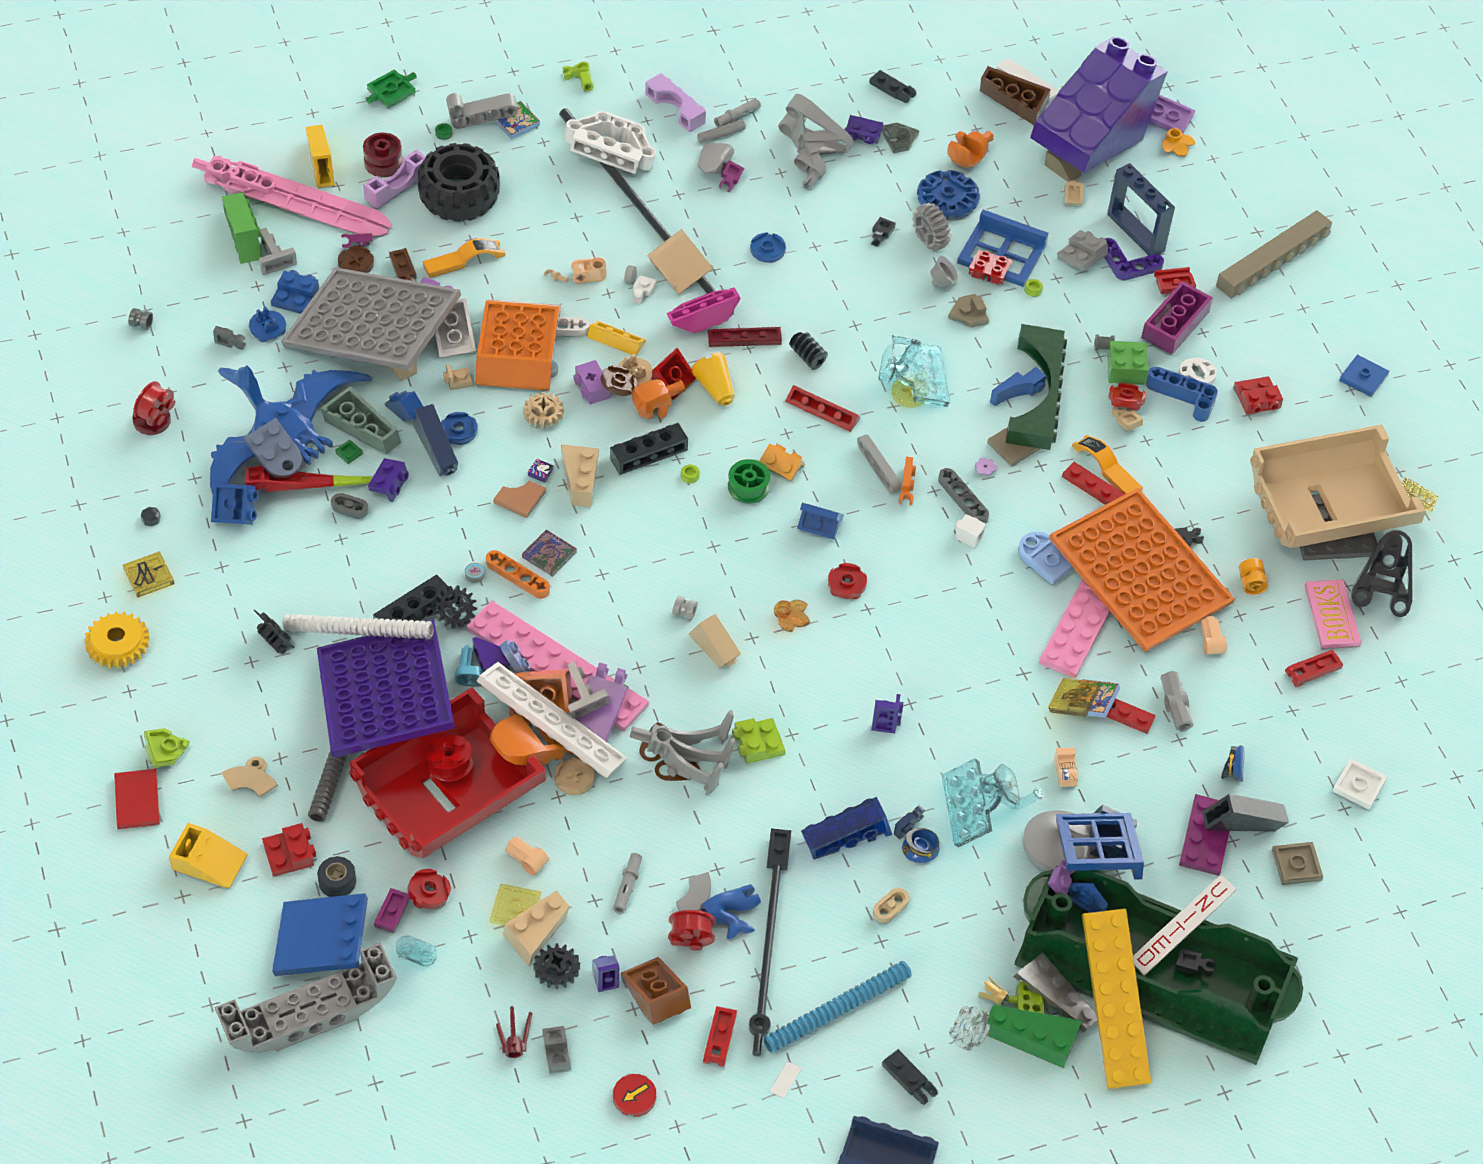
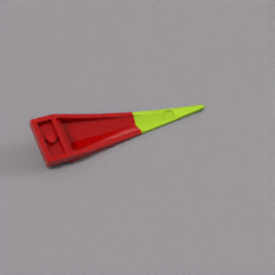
M262 465L245 467V485L255 486L257 491L265 488L266 492L369 484L373 476L328 475L297 471L296 474L289 478H276L270 475Z

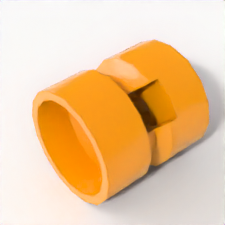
M1250 558L1239 564L1241 581L1246 594L1257 595L1268 589L1269 585L1262 560Z

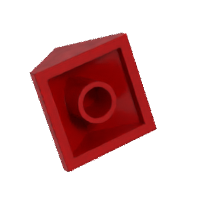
M675 348L652 370V380H662L665 386L681 380L686 389L696 378L692 373L693 370L678 348ZM681 393L672 396L671 399L674 400Z

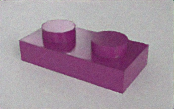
M390 888L374 921V927L395 933L411 899L408 893Z

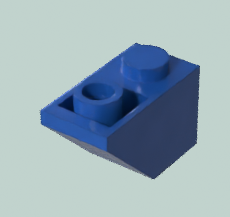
M415 391L395 392L388 397L390 400L384 403L402 421L413 420L415 409L424 407Z

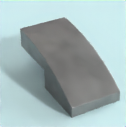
M564 1026L542 1029L549 1073L571 1070Z

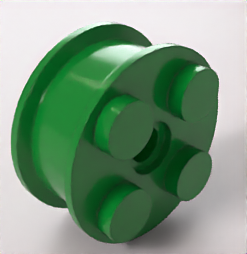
M744 459L731 466L728 473V491L734 499L743 503H758L768 495L770 471L766 465L757 460Z

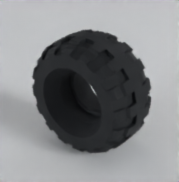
M467 143L442 145L437 147L436 151H431L427 154L418 169L417 182L420 199L433 215H438L441 219L454 220V222L474 220L477 216L486 214L497 201L500 190L498 167H496L495 161L489 153L484 152L478 146L473 147ZM457 178L468 179V180L459 181V182L451 181V179H457Z

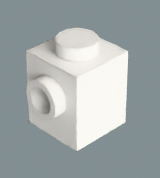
M966 514L962 520L959 519L954 527V530H956L955 539L976 548L984 537L986 524Z

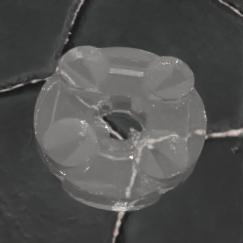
M975 1006L962 1007L953 1026L949 1030V1036L953 1038L954 1043L964 1050L970 1051L974 1046L979 1047L987 1038L990 1030V1025L987 1024L989 1015L984 1010Z

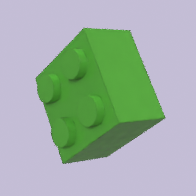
M1110 341L1107 353L1108 383L1145 385L1148 375L1147 343Z

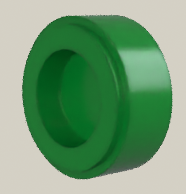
M447 123L438 124L435 127L436 137L441 140L451 138L453 135L452 126Z

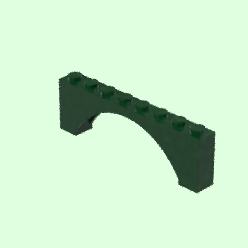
M1021 324L1017 349L1029 355L1046 375L1049 393L1031 411L1017 417H1010L1005 443L1050 450L1051 444L1056 442L1057 432H1054V429L1057 430L1059 419L1055 418V416L1059 415L1060 405H1057V402L1060 403L1061 391H1058V389L1062 388L1063 378H1060V376H1063L1064 365L1061 362L1064 363L1066 352L1063 349L1065 350L1067 345V339L1064 338L1065 331Z

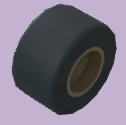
M330 857L320 864L317 871L319 888L328 897L348 895L355 888L357 882L355 867L345 857Z

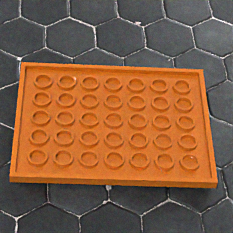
M1139 488L1066 525L1049 536V540L1144 652L1151 650L1201 622V620L1233 604L1235 600Z

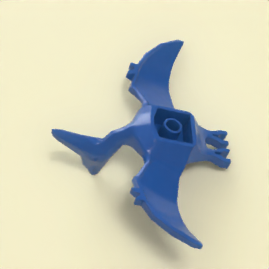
M248 365L240 367L238 370L223 367L218 369V373L245 393L255 409V421L247 435L276 418L299 448L304 462L309 466L312 464L311 456L318 459L319 452L325 453L324 445L329 448L333 447V442L329 438L319 436L314 430L312 419L317 407L332 391L341 386L354 382L373 380V377L368 374L354 371L328 370L316 372L312 370V374H304V379L296 382L292 399L283 402H269L262 398L258 381ZM246 436L228 437L223 445H216L217 451L211 452V458H213L210 467L212 495L214 483L229 484L238 469L246 461L255 457L244 442V437ZM310 443H313L316 445L318 451L308 448L306 446Z

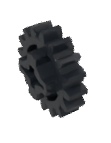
M457 585L453 590L452 586H449L447 591L443 589L440 591L441 595L436 596L435 599L439 602L433 604L434 607L438 608L434 614L441 616L438 621L444 620L445 627L451 624L452 629H455L457 625L459 628H462L464 623L468 625L471 623L470 619L475 618L472 612L477 610V607L473 606L477 601L471 600L470 597L473 593L467 594V588L460 590L459 585ZM452 595L450 601H445L447 596ZM461 613H466V615L459 620V618L461 617Z
M558 943L555 944V948L547 945L546 951L540 949V956H535V963H533L535 977L540 979V984L547 982V988L555 985V988L558 989L561 984L566 988L568 981L573 984L574 977L579 976V956L574 955L573 948L568 951L567 945H564L562 948H559Z

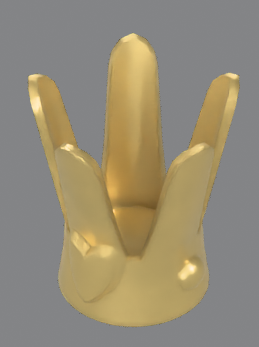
M989 977L992 983L985 981V989L993 995L979 992L978 996L1002 1006L1004 1001L1008 1002L1006 998L1009 992L1001 989Z

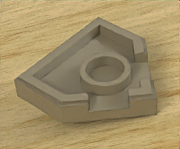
M976 294L959 297L948 315L949 319L964 322L966 326L971 328L989 323V318L986 314L987 308L981 296Z

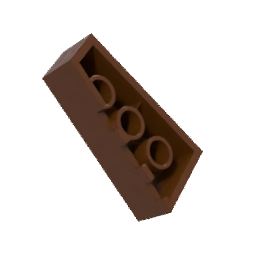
M987 66L981 77L980 92L1032 125L1035 124V121L1049 103L1051 89L990 66Z

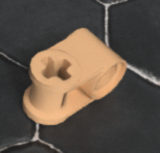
M603 258L577 259L571 264V268L574 271L573 280L576 283L600 282L607 276L606 262Z

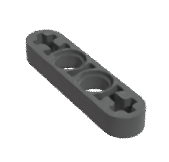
M950 468L940 470L938 482L965 514L975 517L986 524L989 519L988 509L954 470ZM961 488L963 492L956 493L953 489ZM969 500L972 501L974 505L968 506L964 502Z

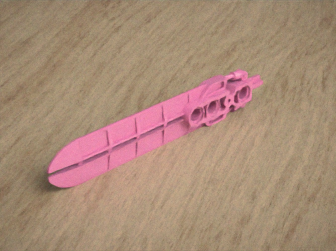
M213 156L210 162L198 158L193 159L192 167L206 172L204 174L206 183H211L215 186L219 185L229 193L243 192L244 197L248 196L355 234L372 233V237L387 234L389 230L385 228L391 229L389 219L376 209L262 171L255 165L243 161H238V163L232 162L230 159L222 158L221 156Z

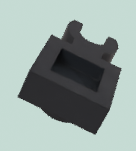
M1187 527L1175 529L1189 547H1191L1192 542L1195 544L1203 543L1204 536H1196L1200 535L1201 528H1194L1192 531H1188Z
M1181 948L1175 970L1194 975L1197 974L1198 970L1206 976H1212L1213 969L1207 966L1214 967L1216 960L1212 958L1201 959V953Z

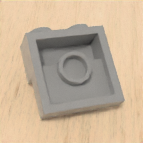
M1080 230L1069 238V245L1057 253V259L1085 271L1108 254L1107 241L1103 237H1094L1090 231L1084 232Z

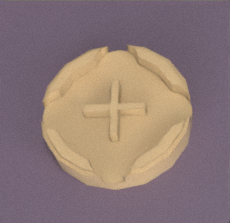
M572 757L570 760H563L557 765L554 773L555 784L560 791L568 795H581L589 791L594 785L595 771L589 764L582 762L580 758Z

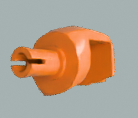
M959 131L955 135L957 142L951 140L948 144L947 154L956 165L965 168L973 167L980 163L988 152V143L994 140L992 138L994 135L990 131H986L983 134L977 131L969 134Z
M658 379L649 380L634 387L632 400L640 417L652 419L653 411L657 408L658 417L660 419L665 418L668 408L672 406L671 397L685 392V387L681 380L665 386L663 381Z

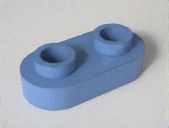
M510 640L501 643V650L516 673L529 672L530 664L520 655L518 645Z

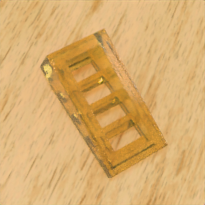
M1404 477L1402 484L1410 500L1411 497L1419 496L1424 508L1433 511L1438 495Z

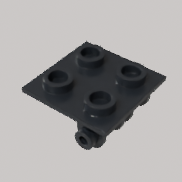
M255 609L253 610L264 621V623H260L257 626L258 634L277 653L284 654L289 645L294 648L290 643L292 638L285 631H282L272 618L265 612L260 614Z

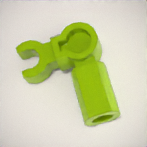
M582 61L573 67H562L565 80H569L574 76L579 77L583 91L593 90L594 85L588 62Z

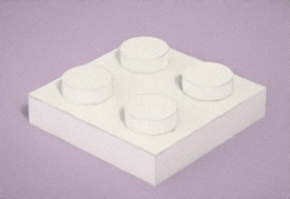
M1350 758L1332 792L1370 810L1387 776Z

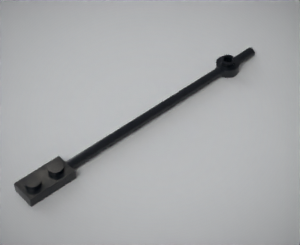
M771 828L767 868L773 869L769 907L757 1014L753 1015L749 1020V1031L754 1035L752 1055L754 1056L761 1055L763 1036L769 1033L771 1021L765 1015L780 875L781 870L788 869L792 830ZM760 1025V1026H762L763 1028H762V1029H758V1028H756V1026Z

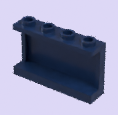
M853 1116L838 1164H933L939 1142L928 1136L915 1135L909 1130L893 1128L887 1123L873 1122L864 1116Z

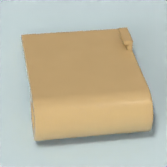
M682 229L647 255L656 269H659L678 295L713 269Z

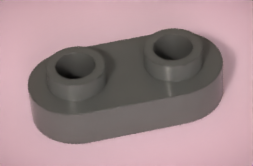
M344 493L335 494L331 498V508L337 513L357 519L363 518L368 514V503L363 499Z

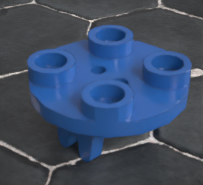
M265 306L263 311L257 309L256 314L252 316L249 321V329L251 334L258 338L260 342H267L285 334L286 321L279 312L268 310Z

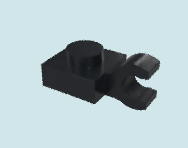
M879 217L872 228V233H874L872 238L874 240L871 245L878 247L883 237L889 238L896 227V222Z

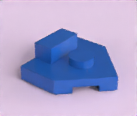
M1071 883L1067 895L1072 899V903L1089 913L1106 911L1108 903L1093 883Z

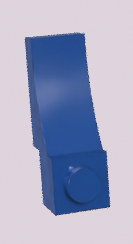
M1037 367L1024 376L1017 372L992 390L990 403L997 406L1001 402L1016 396L1029 394L1032 397L1045 388L1046 375Z

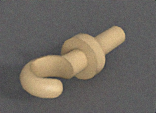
M552 269L544 272L545 276L547 273H551V277L555 281L561 280L566 283L569 281L568 278L561 276L559 272H555Z

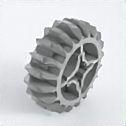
M930 203L923 204L915 209L912 218L913 226L921 242L933 251L940 250L949 245L951 241V233L949 231L951 228L948 226L949 222H947L946 217L943 215V211H940L938 206Z

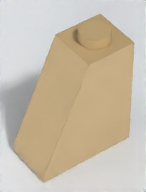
M716 614L699 623L688 633L719 668L725 665L727 667L732 666L737 662L736 658L741 654Z

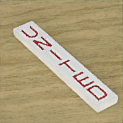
M1221 874L1133 956L1134 967L1145 976L1236 891V888Z

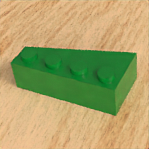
M993 1004L985 1022L983 1035L1064 1068L1079 1034L1082 1021Z

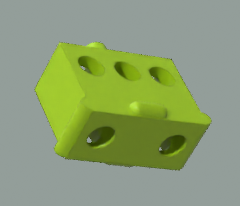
M1019 981L1016 987V995H1009L1008 1003H1015L1016 1009L1044 1014V997L1037 992L1034 994L1028 989L1029 986L1025 982Z

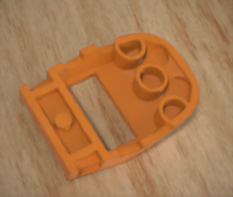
M516 714L501 720L490 734V741L498 753L505 760L516 765H527V759L532 756L542 765L547 764L549 760L554 758L556 761L562 759L564 754L568 752L574 755V753L566 750L558 741L550 738L547 733L535 726L548 743V745L544 746L529 727L532 723L523 715Z

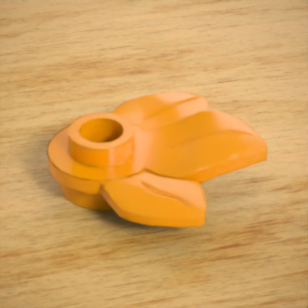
M1171 128L1166 133V139L1162 142V148L1165 152L1173 151L1178 156H1186L1188 154V146L1195 145V140L1191 136L1182 134L1181 130L1177 128Z

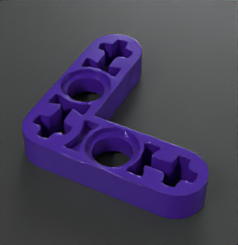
M1104 238L1108 246V254L1104 258L1117 279L1129 280L1155 273V270L1163 269L1164 258L1162 256L1153 254L1128 261L1114 239ZM1118 257L1120 261H1114L1111 258ZM1140 265L1144 269H1137L1135 266Z

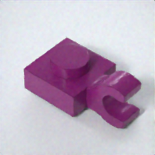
M372 233L341 235V238L346 237L349 240L347 244H342L344 248L351 246L353 242H358V245H369V241H373Z

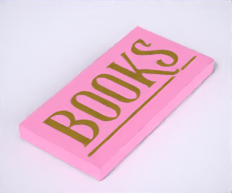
M1344 580L1306 582L1305 590L1321 648L1360 647L1361 640Z

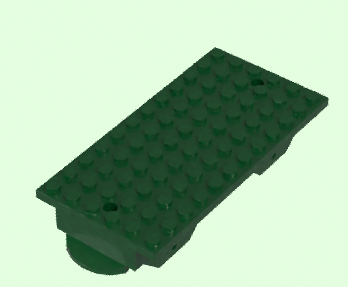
M1053 870L1041 872L1030 881L1025 890L1023 908L1029 925L1014 965L1024 968L1043 953L1076 991L1094 998L1082 914L1089 912L1072 903V899L1067 894H1056L1048 884ZM1075 870L1070 874L1071 883H1093L1108 903L1106 911L1126 909L1133 956L1182 911L1137 893L1128 882L1098 870ZM1204 920L1145 976L1135 968L1142 1018L1257 1065L1273 1023L1288 1018L1295 1012L1301 1002L1303 984L1301 976L1295 968L1298 957L1278 950L1269 939L1232 924L1217 925ZM1183 948L1201 953V959L1212 958L1216 960L1214 967L1207 966L1213 969L1212 976H1206L1198 970L1196 975L1175 970L1180 949Z

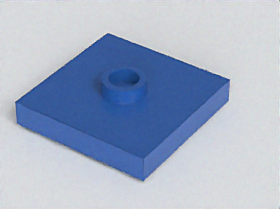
M1357 354L1340 376L1339 381L1372 397L1388 376L1389 370Z

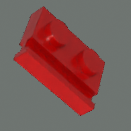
M1190 267L1155 270L1154 277H1156L1160 294L1172 293L1181 281L1196 288L1193 275L1190 273Z

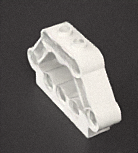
M604 111L596 112L595 115L578 120L571 119L567 121L563 138L567 143L571 144L569 151L636 174L638 168L641 170H651L656 156V150L651 147L644 134V127L638 123Z

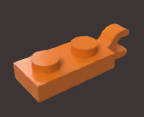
M906 456L902 491L899 496V504L901 505L904 499L910 501L909 506L913 505L914 496L910 491H913L914 480H911V476L915 477L916 465H913L914 457Z

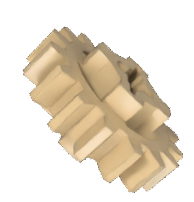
M545 392L542 395L535 393V397L529 396V401L525 400V406H523L524 419H528V424L534 423V427L541 425L542 429H544L545 425H548L552 428V423L558 425V420L563 419V401H559L558 396L553 398V393L546 395Z

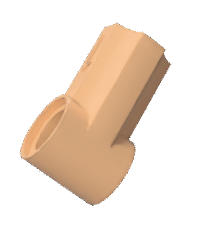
M1211 616L1201 620L1204 654H1225L1227 643L1225 636L1221 634L1218 619Z
M513 837L505 848L506 853L518 860L522 867L531 875H536L549 861L548 855L538 847L534 849L519 837Z

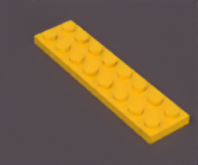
M1126 909L1082 914L1107 1089L1150 1084L1151 1076Z

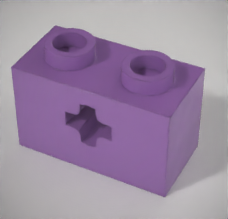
M596 360L575 366V374L573 375L575 384L580 386L581 395L587 399L589 405L610 398V391L601 383L602 370Z

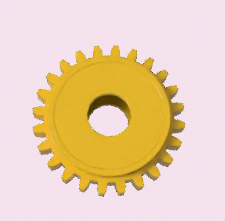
M115 612L112 615L107 613L105 617L100 616L98 622L94 620V626L88 627L89 632L85 633L86 639H84L86 652L89 653L90 659H94V663L100 661L102 667L108 665L109 669L112 666H116L117 669L123 665L128 667L129 663L135 664L136 659L141 660V653L146 654V648H149L148 641H150L148 627L145 626L144 621H140V617L134 619L132 613L129 616L126 615V612L122 614Z

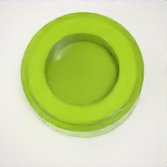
M1030 279L1025 283L1024 291L1027 295L1036 297L1042 293L1043 284L1039 280Z
M688 464L682 467L681 479L684 482L695 483L699 480L700 470L697 466Z

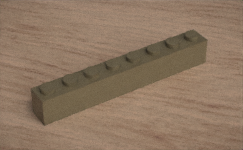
M1318 210L1314 211L1218 275L1216 287L1231 299L1236 295L1242 294L1245 289L1254 286L1257 281L1266 278L1269 273L1278 270L1283 264L1290 262L1298 254L1304 253L1310 246H1315L1322 238H1327L1331 233L1332 221Z

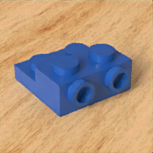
M295 270L284 271L277 282L278 288L271 299V306L301 314L319 290L318 279L310 274L307 276L299 275Z
M214 483L211 522L253 525V521L257 517L254 502L258 499V492L255 490V486Z

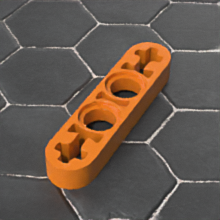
M492 550L487 553L486 565L492 571L536 598L543 599L550 594V584L541 576L500 551ZM514 567L515 571L506 572L505 568ZM523 576L531 578L528 582H523L520 579Z

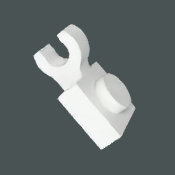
M639 275L633 286L635 296L633 302L641 304L644 296L650 297L656 287L657 280Z

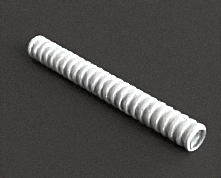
M286 614L283 618V628L286 632L302 631L306 633L308 631L309 633L320 632L321 634L337 633L341 635L343 633L347 635L349 633V635L361 634L362 636H396L397 638L401 636L407 638L408 636V638L414 637L415 639L419 637L421 639L425 637L426 639H431L434 631L431 621L420 622L416 620L414 622L410 620L408 622L407 620L396 621L395 619L390 621V619L337 618L336 616H302L301 614Z

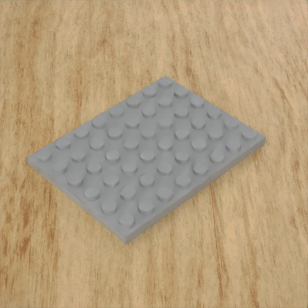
M335 267L281 342L284 347L410 370L460 298L461 292L460 289Z

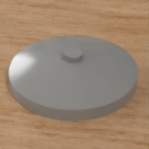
M1059 810L1047 811L1034 816L1027 823L1022 838L1023 848L1028 858L1044 871L1053 870L1056 866L1060 867L1061 861L1065 860L1056 824V814L1075 813ZM1069 825L1072 838H1090V825ZM1074 846L1077 859H1099L1090 854V846Z

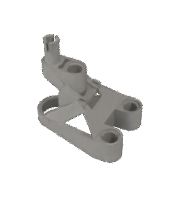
M795 94L785 107L787 113L778 124V128L783 134L791 138L796 146L798 155L794 159V164L808 174L801 185L805 188L808 184L806 190H811L815 182L820 180L826 173L825 163L819 154L847 153L853 146V139L810 99L801 94ZM808 118L825 130L813 131L806 128V119Z

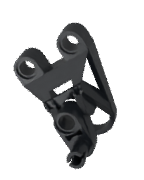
M1391 530L1379 540L1377 547L1353 585L1351 598L1356 606L1366 607L1369 605L1373 592L1377 591L1392 595L1389 607L1395 616L1404 617L1409 613L1413 601L1412 542L1405 532ZM1401 536H1403L1408 543L1404 556L1401 555L1403 544ZM1387 555L1394 557V562L1390 565L1383 563V559ZM1407 566H1408V591H1407V589H1406V587H1405V585H1404V583H1403V581H1402L1403 576H1404V574H1405V571H1406V569H1407ZM1376 573L1394 577L1395 581L1376 578ZM1359 592L1367 594L1366 599L1362 602L1356 600V595ZM1397 602L1405 603V608L1402 611L1394 609Z

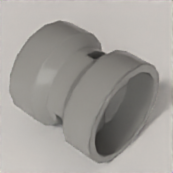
M677 596L672 614L677 616L682 614L686 619L692 620L698 602L695 600L686 601L684 597Z

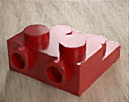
M1269 376L1234 383L1233 387L1246 414L1281 408L1283 397L1278 386L1273 385Z
M302 823L282 828V833L262 838L273 877L314 866L313 857H317L314 845H309L308 840H311L308 827H303Z

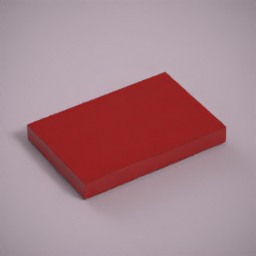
M156 768L114 773L117 829L160 825Z

